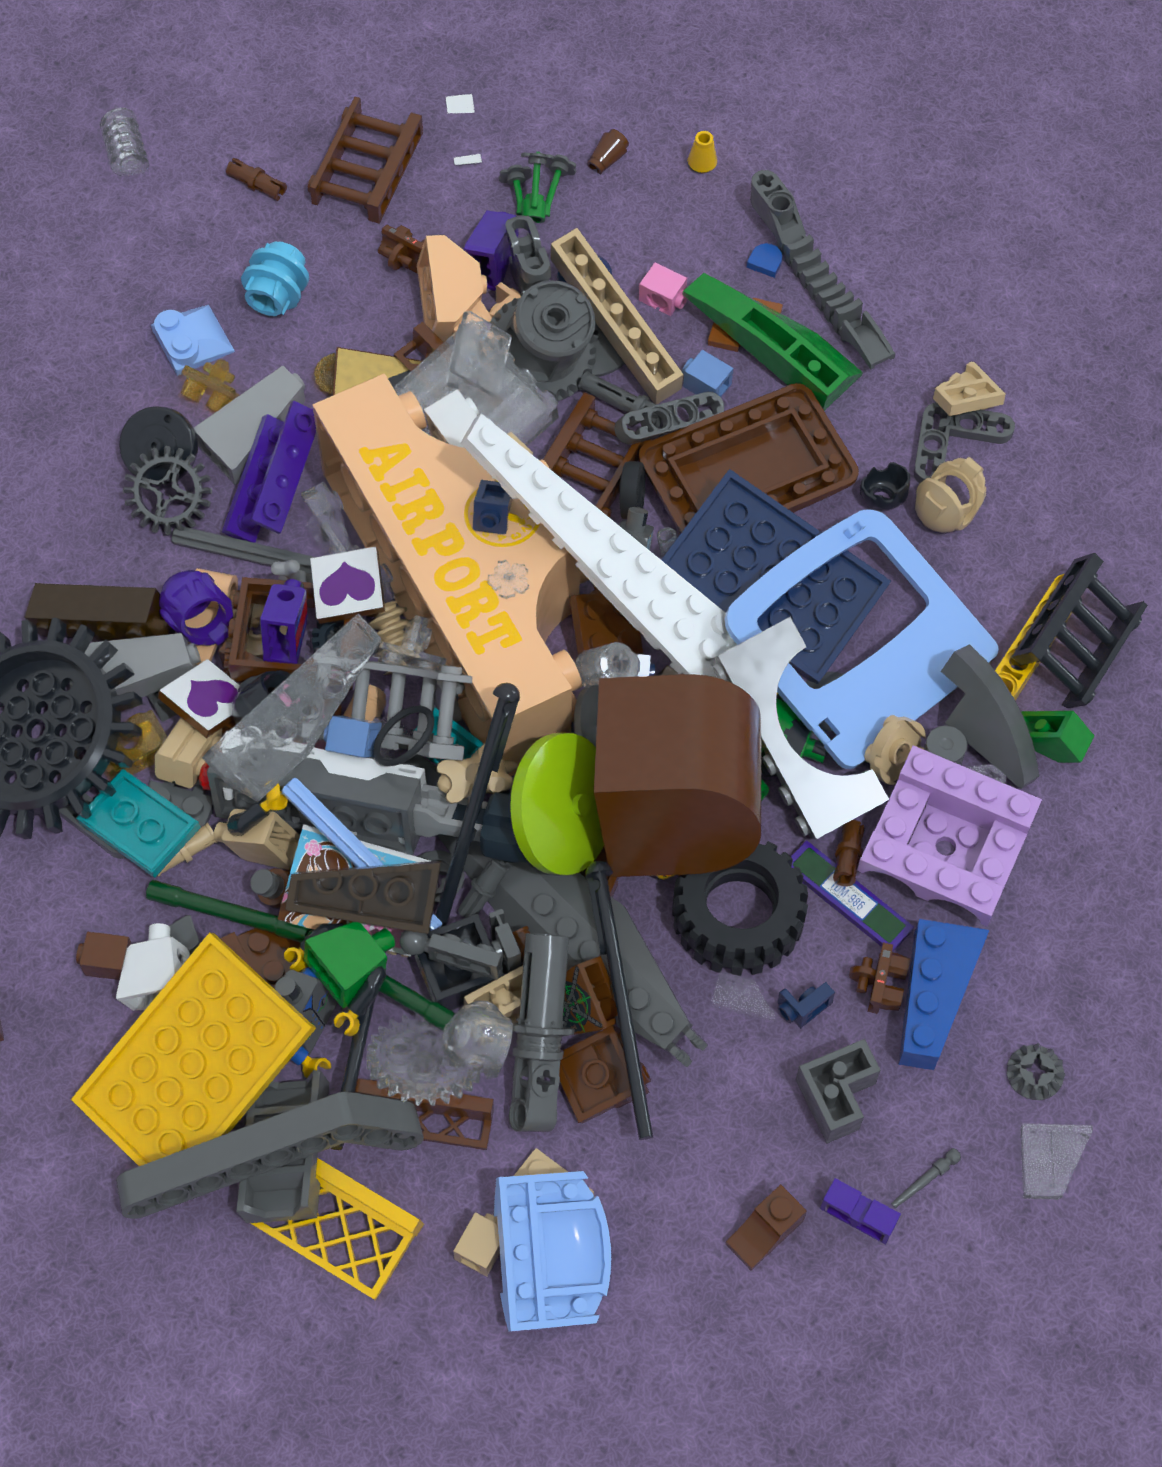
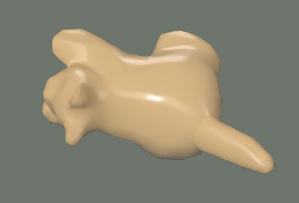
M485 744L470 758L463 759V761L447 759L437 764L436 770L442 774L438 779L437 785L442 792L446 793V801L450 804L458 803L470 796ZM502 757L498 773L494 771L491 773L486 793H503L509 790L512 786L513 778L508 773L517 768V763L509 760L504 761Z

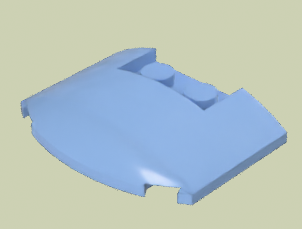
M584 1171L496 1178L494 1217L497 1216L503 1286V1293H500L508 1331L593 1324L598 1321L600 1315L594 1314L602 1300V1296H607L609 1288L611 1243L601 1201L598 1196L594 1197L589 1187L583 1181V1179L588 1178Z

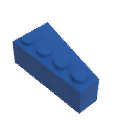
M924 919L918 920L913 938L898 1065L929 1070L935 1069L989 930Z

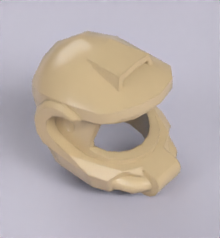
M957 458L953 461L944 462L939 465L931 478H926L919 484L916 490L915 510L925 527L935 532H953L964 529L973 520L985 499L986 486L985 477L982 473L984 469L972 458ZM947 475L956 476L966 484L970 495L969 503L961 505L955 492L945 483Z

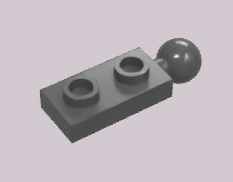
M404 930L400 936V946L409 955H419L427 952L431 960L498 980L502 969V956L491 946L485 944L473 946L463 943L461 938L452 934L440 936L433 933L431 938H428L425 933Z

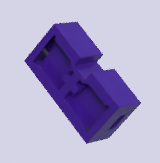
M835 1178L823 1199L820 1209L825 1211L828 1204L830 1207L826 1213L878 1241L884 1235L881 1243L886 1245L901 1213L875 1199L872 1201L861 1195L862 1192Z

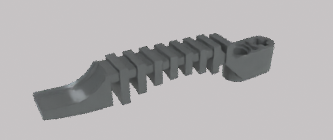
M769 170L756 172L752 176L750 203L776 237L777 247L781 250L782 255H785V262L788 266H791L794 275L801 280L802 286L808 290L811 299L816 301V306L820 311H823L824 317L833 325L836 334L840 335L842 342H849L855 347L870 370L875 365L888 359H894L895 352L867 311L863 312L861 321L862 301L859 298L854 301V295L851 291L845 294V285L842 282L837 285V275L834 272L829 274V264L826 260L821 263L822 253L817 248L813 251L814 239L810 234L808 236L805 235L806 232L793 195L774 172Z

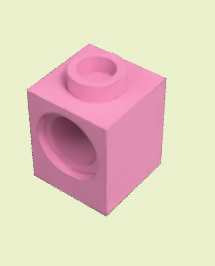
M655 262L639 284V301L655 309L659 307V311L671 316L676 308L682 309L687 302V298L682 295L683 291L687 288V277Z

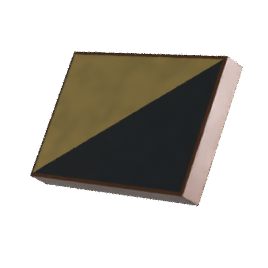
M341 347L336 348L332 396L385 373L398 396L408 391L415 395L425 416L424 409L427 408L428 391L395 356ZM407 358L412 364H425V361ZM419 370L423 375L425 374L424 370Z

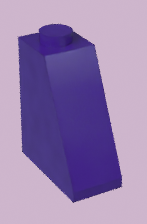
M486 210L465 244L464 251L480 263L481 275L486 276L488 290L496 291V286L504 281L511 256L505 223L508 219L516 217V215ZM516 229V230H515V233H516V236L518 237L519 232H518V229Z

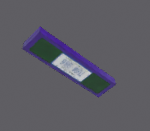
M807 840L791 856L793 859L791 868H800L804 876L802 883L807 885L809 889L881 947L883 942L893 944L892 952H894L913 931V925L857 880L852 886L848 887L838 885L837 881L834 882L833 875L836 863Z

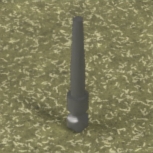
M955 1148L950 1149L944 1159L939 1158L934 1162L930 1170L917 1179L891 1203L892 1206L897 1208L938 1175L942 1176L950 1169V1165H955L961 1160L960 1152Z

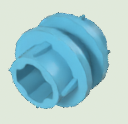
M284 242L267 243L264 248L255 250L249 260L250 266L246 267L241 276L242 285L246 290L245 300L249 306L268 316L284 315L286 310L297 306L301 299V291L305 289L309 282V273L304 267L306 263L305 257L296 247Z

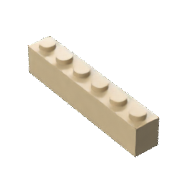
M578 228L552 242L551 261L566 282L579 289L587 297L592 305L596 324L653 403L659 404L681 390L684 374Z

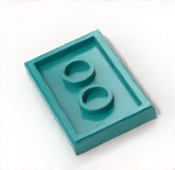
M122 769L111 781L116 793L111 797L100 792L89 804L92 816L85 819L79 815L76 819L84 828L155 878L197 833L201 826L197 820Z

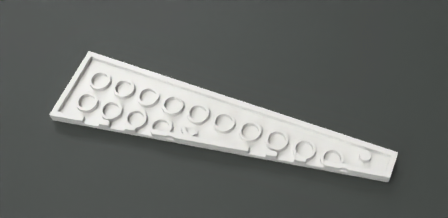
M482 413L474 418L460 444L493 479H496L501 484V487L512 499H519L529 509L530 513L528 515L537 525L542 523L554 536L552 541L560 549L566 548L577 560L575 565L632 626L643 634L644 638L654 649H661L671 660L670 666L678 674H697L717 678L713 670V666L716 665L714 657L737 645L726 630V613Z

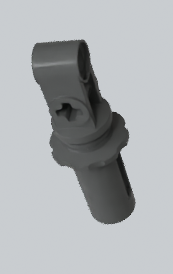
M526 933L519 1018L516 1019L518 1022L506 1023V1029L517 1033L518 1037L516 1040L517 1046L513 1047L512 1054L515 1056L512 1101L509 1110L510 1125L516 1132H550L554 1129L557 1122L560 1060L563 1059L564 1051L560 1049L562 1037L573 1035L575 1031L572 1027L563 1026L565 1023L563 1021L569 936ZM522 1076L528 1077V1080H523ZM544 1077L550 1078V1081H545Z

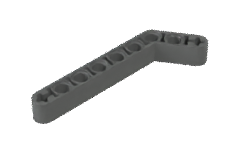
M339 1092L121 1173L117 1177L116 1183L122 1215L129 1219L146 1217L343 1143L399 1151L415 1148L422 1143L424 1138L416 1106L408 1101L352 1092Z

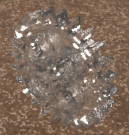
M417 1013L413 1020H410L404 1014L402 1015L401 1023L390 1019L388 1028L379 1026L378 1035H371V1042L367 1044L366 1069L370 1070L371 1080H378V1089L388 1087L389 1097L397 1093L402 1094L401 1102L403 1103L412 1097L415 1098L417 1106L421 1104L423 1099H428L430 1105L435 1106L436 1098H441L448 1104L450 1103L451 1094L461 1099L463 1098V1090L472 1092L473 1084L480 1082V1075L483 1073L484 1048L479 1047V1037L472 1038L471 1028L461 1031L460 1025L458 1031L453 1036H450L425 1021Z

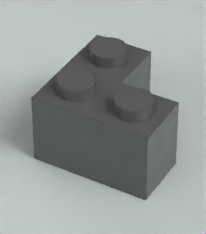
M865 1039L800 1065L795 1080L826 1144L856 1132L861 1127L864 1116L853 1094L875 1085L881 1071Z

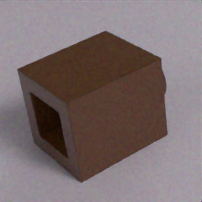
M87 931L85 942L80 943L78 946L76 962L80 965L85 976L120 980L126 950L132 943L127 936Z

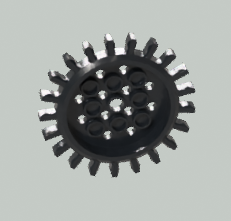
M52 618L47 640H38L37 626L28 619L21 621L22 643L11 646L8 637L0 632V707L4 706V711L0 714V837L10 814L17 815L16 834L23 839L32 838L35 815L44 814L46 827L55 834L63 832L59 809L69 804L74 812L88 819L92 814L89 805L83 799V795L93 785L99 792L111 797L116 793L111 782L102 777L109 763L112 762L119 767L131 768L134 763L122 751L116 750L119 737H140L143 730L132 722H121V711L142 705L143 701L142 697L134 691L117 695L115 687L135 674L125 663L116 666L107 673L102 669L118 651L107 640L90 656L84 654L95 633L82 624L70 645L63 643L67 625L59 618ZM73 682L72 688L66 691L67 684ZM29 683L28 689L22 692L23 686ZM92 704L91 711L85 713V708ZM48 705L47 711L41 714V709ZM44 722V733L38 738H32L34 726ZM67 727L66 734L60 737L61 730ZM23 728V733L16 737L17 731ZM86 750V754L83 757V759L79 760L80 753ZM42 751L41 757L35 760L36 753ZM17 774L16 780L10 784V778ZM61 774V779L54 783L55 776Z

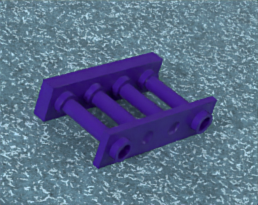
M292 401L284 422L269 414L262 417L222 533L235 539L255 543L261 526L277 534L282 532L316 434L314 412L312 409Z

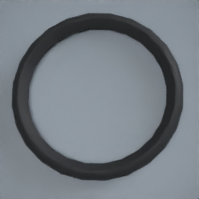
M419 705L408 707L394 715L383 726L375 739L373 746L375 760L383 766H396L415 756L424 747L433 732L434 716L432 711L425 706ZM417 712L426 715V730L409 751L395 759H385L381 756V744L387 733L397 722Z

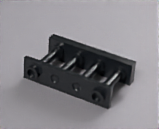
M1096 553L1074 559L1012 655V658L1020 666L1041 662L1070 690L1062 703V706L1068 709L1085 706L1093 700L1096 695L1095 689L1130 633L1140 625L1142 621L1141 616L1148 606L1144 601L1124 606L1097 579V571L1104 561ZM1086 588L1116 616L1109 629L1081 603V596ZM1071 612L1101 640L1094 654L1066 628L1065 621ZM1055 637L1085 665L1078 679L1050 653L1051 649L1049 646Z

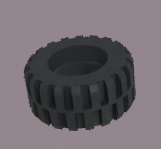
M767 841L766 845L759 843L749 857L732 867L710 873L679 875V878L676 879L672 904L673 926L676 934H681V945L686 951L693 949V959L701 965L707 959L712 962V971L721 973L722 968L727 967L732 968L731 976H742L743 969L750 968L751 975L762 973L765 964H768L771 969L780 964L782 955L788 957L794 950L795 943L799 941L808 909V904H806L808 890L807 885L802 884L804 876L800 868H791L793 859L786 852H783L781 855L776 852L777 845ZM740 881L750 883L760 888L768 896L773 907L772 915L767 921L756 927L747 929L733 928L721 923L711 914L707 907V897L713 889L727 882Z

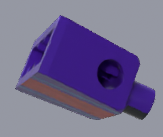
M289 579L285 581L284 585L274 584L271 586L260 619L263 661L298 664L308 618L306 590L303 583L298 580ZM281 626L288 627L286 635L280 632Z

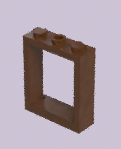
M242 577L240 590H235L233 597V609L237 610L236 619L231 618L229 622L228 634L229 638L232 639L231 648H225L224 668H229L232 680L243 682L251 676L260 675L268 671L282 670L301 680H307L310 686H315L317 665L245 660L253 605L265 604L271 586L274 584L284 585L287 580ZM301 582L306 590L307 608H316L313 582ZM362 616L344 620L340 657L357 659ZM341 665L331 667L329 689L353 690L356 667Z

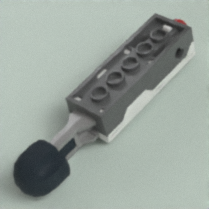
M226 731L215 756L202 765L199 775V783L202 788L211 791L216 817L228 819L231 811L234 809L247 810L257 801L263 802L267 799L265 790L267 785L277 782L280 785L281 791L291 779L297 778L360 841L408 855L414 854L420 836L432 837L443 834L458 837L469 801L468 798H465L458 803L450 804L445 798L446 793L436 786L426 785L424 768L403 764L383 766L375 758L358 757L318 749L313 746H302L286 743L281 740L265 739ZM511 792L494 793L490 796L488 802L483 801L474 826L477 830L474 841L480 842L481 851L485 857L509 862H529L520 850L514 835L511 821ZM289 800L284 809L269 810L276 812L297 833H301L303 824L315 827Z

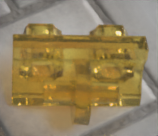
M219 359L214 365L209 362L205 363L203 370L210 373L209 376L185 365L182 374L187 379L184 382L181 394L199 403L206 389L213 392L206 407L214 412H217L240 396L234 388L223 383L226 381L231 384L235 379V375L228 372L229 362L223 359Z

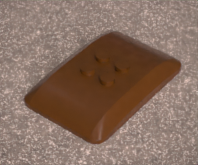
M797 383L649 441L639 450V462L644 464L647 477L680 534L729 469L793 513L850 487L856 482L859 474L855 460L813 392L805 385Z

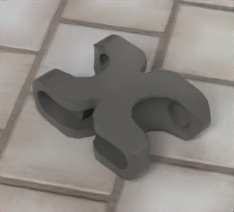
M516 216L508 219L505 223L506 236L511 251L509 258L510 270L515 285L519 287L521 296L531 286L543 281H549V278H551L548 255L545 248L541 246L538 230L530 216ZM524 228L529 233L525 237L518 238L515 230Z

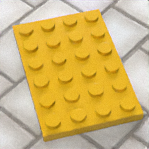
M209 932L71 1100L138 1166L228 1134L314 1032L316 1027L216 934Z

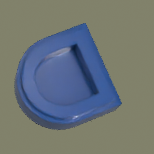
M760 244L752 251L746 268L775 278L782 264V252L773 244Z

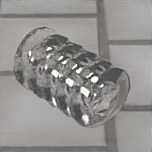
M127 108L110 110L101 118L99 124L111 170L119 176L143 174L149 167L138 121H136V114Z
M614 642L581 652L576 658L575 665L580 674L582 686L585 688L591 685H599V678L637 677L640 672L641 661L637 654L631 651L628 646L623 643Z

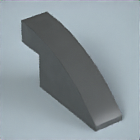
M970 644L954 651L940 672L966 694L945 724L960 730L966 737L969 745L1020 789L1026 787L1039 777V770L1029 730L1014 697L992 666Z

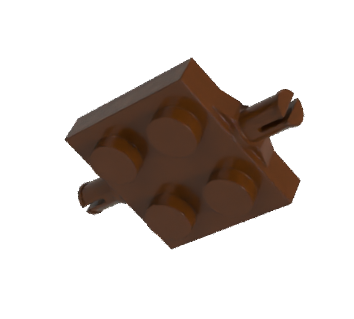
M593 584V591L587 594L570 596L579 663L591 661L601 664L605 663L607 678L620 677L618 661L623 660L627 655H643L641 634Z

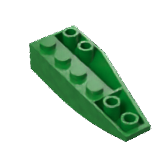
M706 273L701 274L682 293L684 297L785 384L797 383L809 388L824 411L863 374L860 369L813 330Z

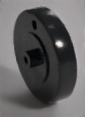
M155 406L139 410L127 420L120 435L119 448L121 458L126 468L135 477L138 472L133 470L130 465L136 463L142 468L145 463L140 459V455L145 454L149 461L154 459L151 452L153 448H157L160 457L164 456L165 446L171 448V457H175L178 448L184 450L182 457L184 461L190 454L197 457L198 440L194 427L183 414L172 408ZM163 464L153 468L145 478L155 481L162 480L170 469L171 464ZM182 467L179 471L178 480L188 473V471Z

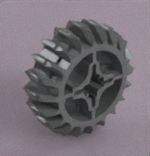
M165 446L163 457H160L157 448H153L151 452L154 459L150 461L145 454H141L140 459L145 465L142 468L136 463L130 465L133 470L138 472L136 477L130 474L125 475L127 481L134 482L133 487L123 488L124 493L134 495V498L125 501V505L133 506L136 504L138 507L132 511L131 516L136 518L143 514L144 518L140 522L142 527H146L150 520L154 521L152 526V532L158 533L161 524L165 525L164 531L166 535H171V525L176 524V528L179 531H184L181 522L185 520L190 527H195L196 523L191 516L195 513L198 517L204 518L205 514L198 510L200 504L210 507L211 504L210 501L202 499V494H212V488H202V483L210 481L211 478L209 475L201 477L198 475L205 466L200 463L193 468L191 465L196 458L193 454H190L185 461L182 460L184 450L178 448L175 457H171V448L169 446ZM163 464H171L170 469L162 480L155 481L145 478L153 468ZM181 467L191 475L195 486V494L184 491L179 487L178 478ZM171 481L173 482L172 488L184 496L175 494L173 498L170 496V499H165L164 502V494L159 489L152 487V485L161 487L164 484L166 486V482ZM141 487L151 490L157 495L158 501L155 515L145 506L142 500ZM179 500L191 503L189 508L182 514L171 518H164L166 511H168L169 506L174 501Z

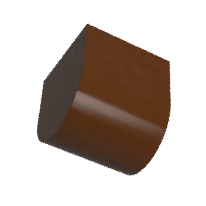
M697 674L599 678L594 796L607 862L613 870V874L610 877L685 875L716 872L742 862L755 851L761 839V713L755 700L745 690L729 681Z

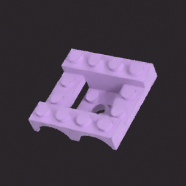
M913 745L876 829L873 831L862 854L857 871L861 873L875 871L892 876L909 886L914 891L915 896L926 901L939 899L957 904L973 913L982 925L988 926L1042 799ZM940 841H948L954 846L955 852L948 856L942 855L936 850L935 845Z

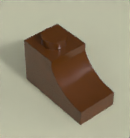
M780 1184L754 1208L749 1218L725 1244L751 1271L804 1222L807 1210Z

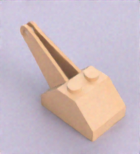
M445 235L426 236L417 262L424 323L447 346L450 343L495 379L488 367L484 352L485 334L492 317L481 301L482 294L487 292V279L485 275H481L480 263Z

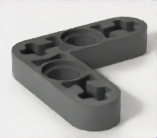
M938 403L929 404L924 410L914 466L915 480L920 484L926 478H931V476L925 475L928 459L934 460L932 465L933 473L940 464L945 462L949 436L1003 444L1012 438L1015 422L1006 414L986 410H976L949 416ZM934 414H940L941 420L938 430L932 429ZM971 419L976 423L977 427L965 429L960 425V421ZM983 421H987L985 431L981 430ZM997 424L1003 425V433L997 432ZM928 440H935L940 443L941 448L931 451L925 447L924 443Z

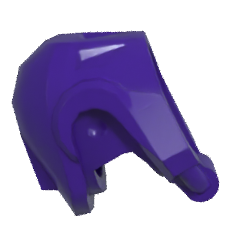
M196 570L178 572L168 578L160 594V614L178 634H183L187 642L197 645L210 646L217 644L219 646L229 637V622L231 618H234L232 601L214 583L215 580L208 573ZM211 601L218 602V612L212 622L200 628L186 626L185 620L202 613Z

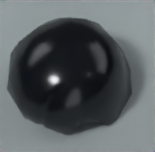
M890 462L884 470H878L873 467L867 476L861 480L860 495L867 505L873 509H894L906 501L911 475L906 467L895 462ZM885 492L889 495L890 498L883 497L882 495H875V493Z

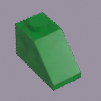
M1021 711L1035 752L1058 763L1082 762L1094 738V734L1074 711Z

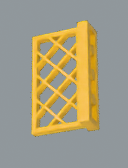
M317 1158L316 1179L320 1182V1187L323 1188L320 1189L319 1196L327 1193L335 1195L339 1208L338 1212L319 1216L318 1213L317 1218L294 1223V1220H288L289 1225L274 1229L263 1222L250 1224L376 1300L413 1238L418 1235L424 1226V1223ZM343 1201L353 1206V1208L344 1210ZM363 1212L367 1215L370 1230L350 1235L346 1215ZM341 1217L345 1237L325 1242L321 1222ZM374 1220L384 1225V1227L375 1229ZM315 1224L319 1244L305 1248L298 1244L295 1229ZM290 1230L292 1240L280 1232ZM392 1230L403 1237L395 1251L381 1254L377 1234ZM372 1236L376 1256L356 1261L352 1241ZM346 1243L351 1263L333 1266L329 1263L326 1248ZM321 1249L322 1258L311 1251ZM391 1258L384 1269L383 1260ZM378 1262L380 1277L371 1289L360 1282L357 1267ZM352 1268L354 1278L341 1270Z

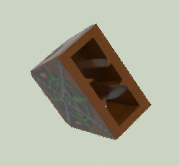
M601 956L577 964L566 972L563 1021L565 1023L563 1026L574 1028L573 1035L599 1031L616 1024L615 1016H618L612 984Z

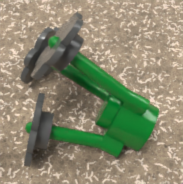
M539 151L536 153L523 152L521 157L528 158V163L534 164L532 193L526 194L523 200L520 184L532 177L531 168L528 166L512 165L508 169L501 170L499 182L514 186L517 215L530 216L536 223L545 222V217H550L551 204L560 176H566L567 174L575 175L576 163L569 161L566 156L560 154L554 156L543 154ZM541 165L550 169L554 174L545 201L544 196L538 194Z

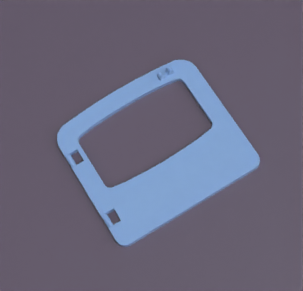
M861 510L794 551L740 595L730 605L725 616L726 630L737 645L761 633L762 631L757 624V620L773 603L818 568L866 540L875 542L926 602V608L910 625L880 650L838 679L819 689H813L806 684L789 663L780 677L777 693L809 731L812 730L818 737L826 751L837 764L845 769H853L865 761V751L874 742L876 736L883 728L887 717L890 715L897 717L905 716L916 721L958 688L957 685L940 672L954 651L970 644L989 663L997 656L999 650L996 641L886 515L876 510ZM823 721L837 735L832 740L819 727V724Z

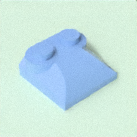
M209 305L182 313L175 310H166L158 314L154 323L151 324L152 331L177 376L235 352Z

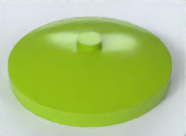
M553 733L537 740L521 759L511 791V821L519 848L525 858L535 868L552 875H573L583 871L597 858L604 846L594 796L596 747L588 739L573 733Z

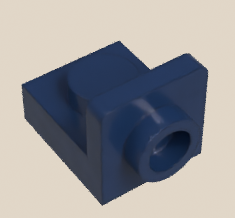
M480 481L474 500L473 529L475 531L497 534L507 533L508 516L513 499L501 487L499 482Z
M825 982L817 989L814 986L808 988L797 1001L784 988L779 992L777 1001L779 1006L777 1009L785 1021L790 1024L794 1021L801 1029L833 1004L835 991Z

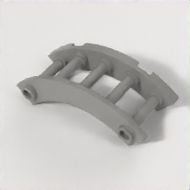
M316 648L315 654L305 653L306 661L315 662L318 665L312 716H308V722H297L296 735L302 738L324 740V729L329 721V718L325 717L331 664L357 667L351 717L365 720L370 669L392 672L387 722L398 712L402 711L406 674L423 677L420 705L429 708L432 713L434 710L437 680H443L437 735L432 733L427 743L417 754L429 758L463 761L464 746L453 744L454 737H451L457 682L472 683L473 677L462 674V667L441 665L440 671L336 657L337 650ZM419 712L417 731L413 732V736L404 735L403 728L400 727L401 720L397 722L385 736L381 748L394 750L402 748L409 751L426 730V715Z

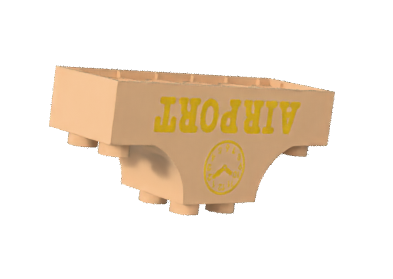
M385 373L312 404L323 475L365 548L377 547L381 576L395 601H398V606L407 607V611L403 615L406 620H411L409 625L435 670L440 671L441 665L462 667V674L473 676L472 683H463L465 688L461 694H458L461 716L471 734L485 744L498 701V697L493 695V691L496 686L505 682L514 684L518 688L520 701L516 708L502 756L504 761L516 762L518 768L527 750L540 738L553 733H571V723L574 722L577 701L572 691L582 687L581 677L573 659L566 650L552 655L545 642L553 629L572 614L570 596L579 595L580 584L589 580L575 565L577 560L565 547L560 549L552 541L554 536L542 523L537 525L529 517V509L519 499H513L506 534L475 531L473 529L474 500L480 481H498L493 479L465 448L445 443L422 431L421 429L426 428V420L417 398L411 391L398 396ZM542 459L539 460V461L542 462L546 467L549 468V466L547 465V463H546L544 460H542ZM516 768L514 771H512L511 773H508V775H510V776L515 775V774H516V771H517V768Z

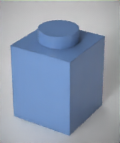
M701 350L695 359L690 358L683 367V387L694 394L714 392L721 397L732 384L734 368L706 351Z
M330 716V721L324 729L325 750L358 757H374L373 746L381 730L382 723L347 716Z

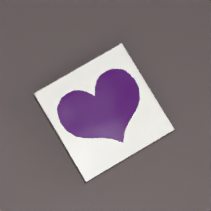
M376 546L310 558L316 617L319 624L386 612L379 552Z
M207 659L160 689L158 699L205 738H208L234 720L232 703L240 685Z

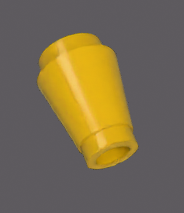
M700 131L696 134L687 160L690 168L699 173L709 172L717 165L713 135L708 131Z

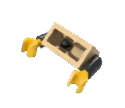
M273 782L265 788L267 798L265 801H257L247 810L234 809L231 811L227 822L221 821L217 823L214 837L216 841L228 846L241 859L291 870L300 835L276 812L269 811L270 809L282 810L288 803V799L280 791L279 783Z

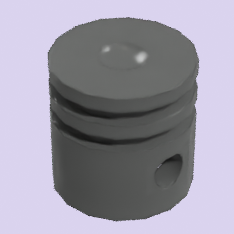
M939 726L928 735L924 750L962 765L967 750L966 737L955 727Z

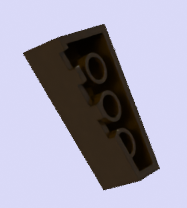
M35 583L24 617L36 625L38 634L44 637L48 636L52 618H59L67 625L65 634L67 638H74L81 624L87 626L95 633L92 642L176 633L160 614V593L156 588Z
M442 860L294 872L291 874L285 910L428 934L431 927Z

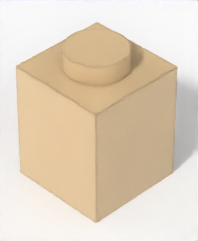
M475 1212L453 1251L454 1260L486 1277L500 1254L498 1221L494 1215L486 1213L483 1217Z

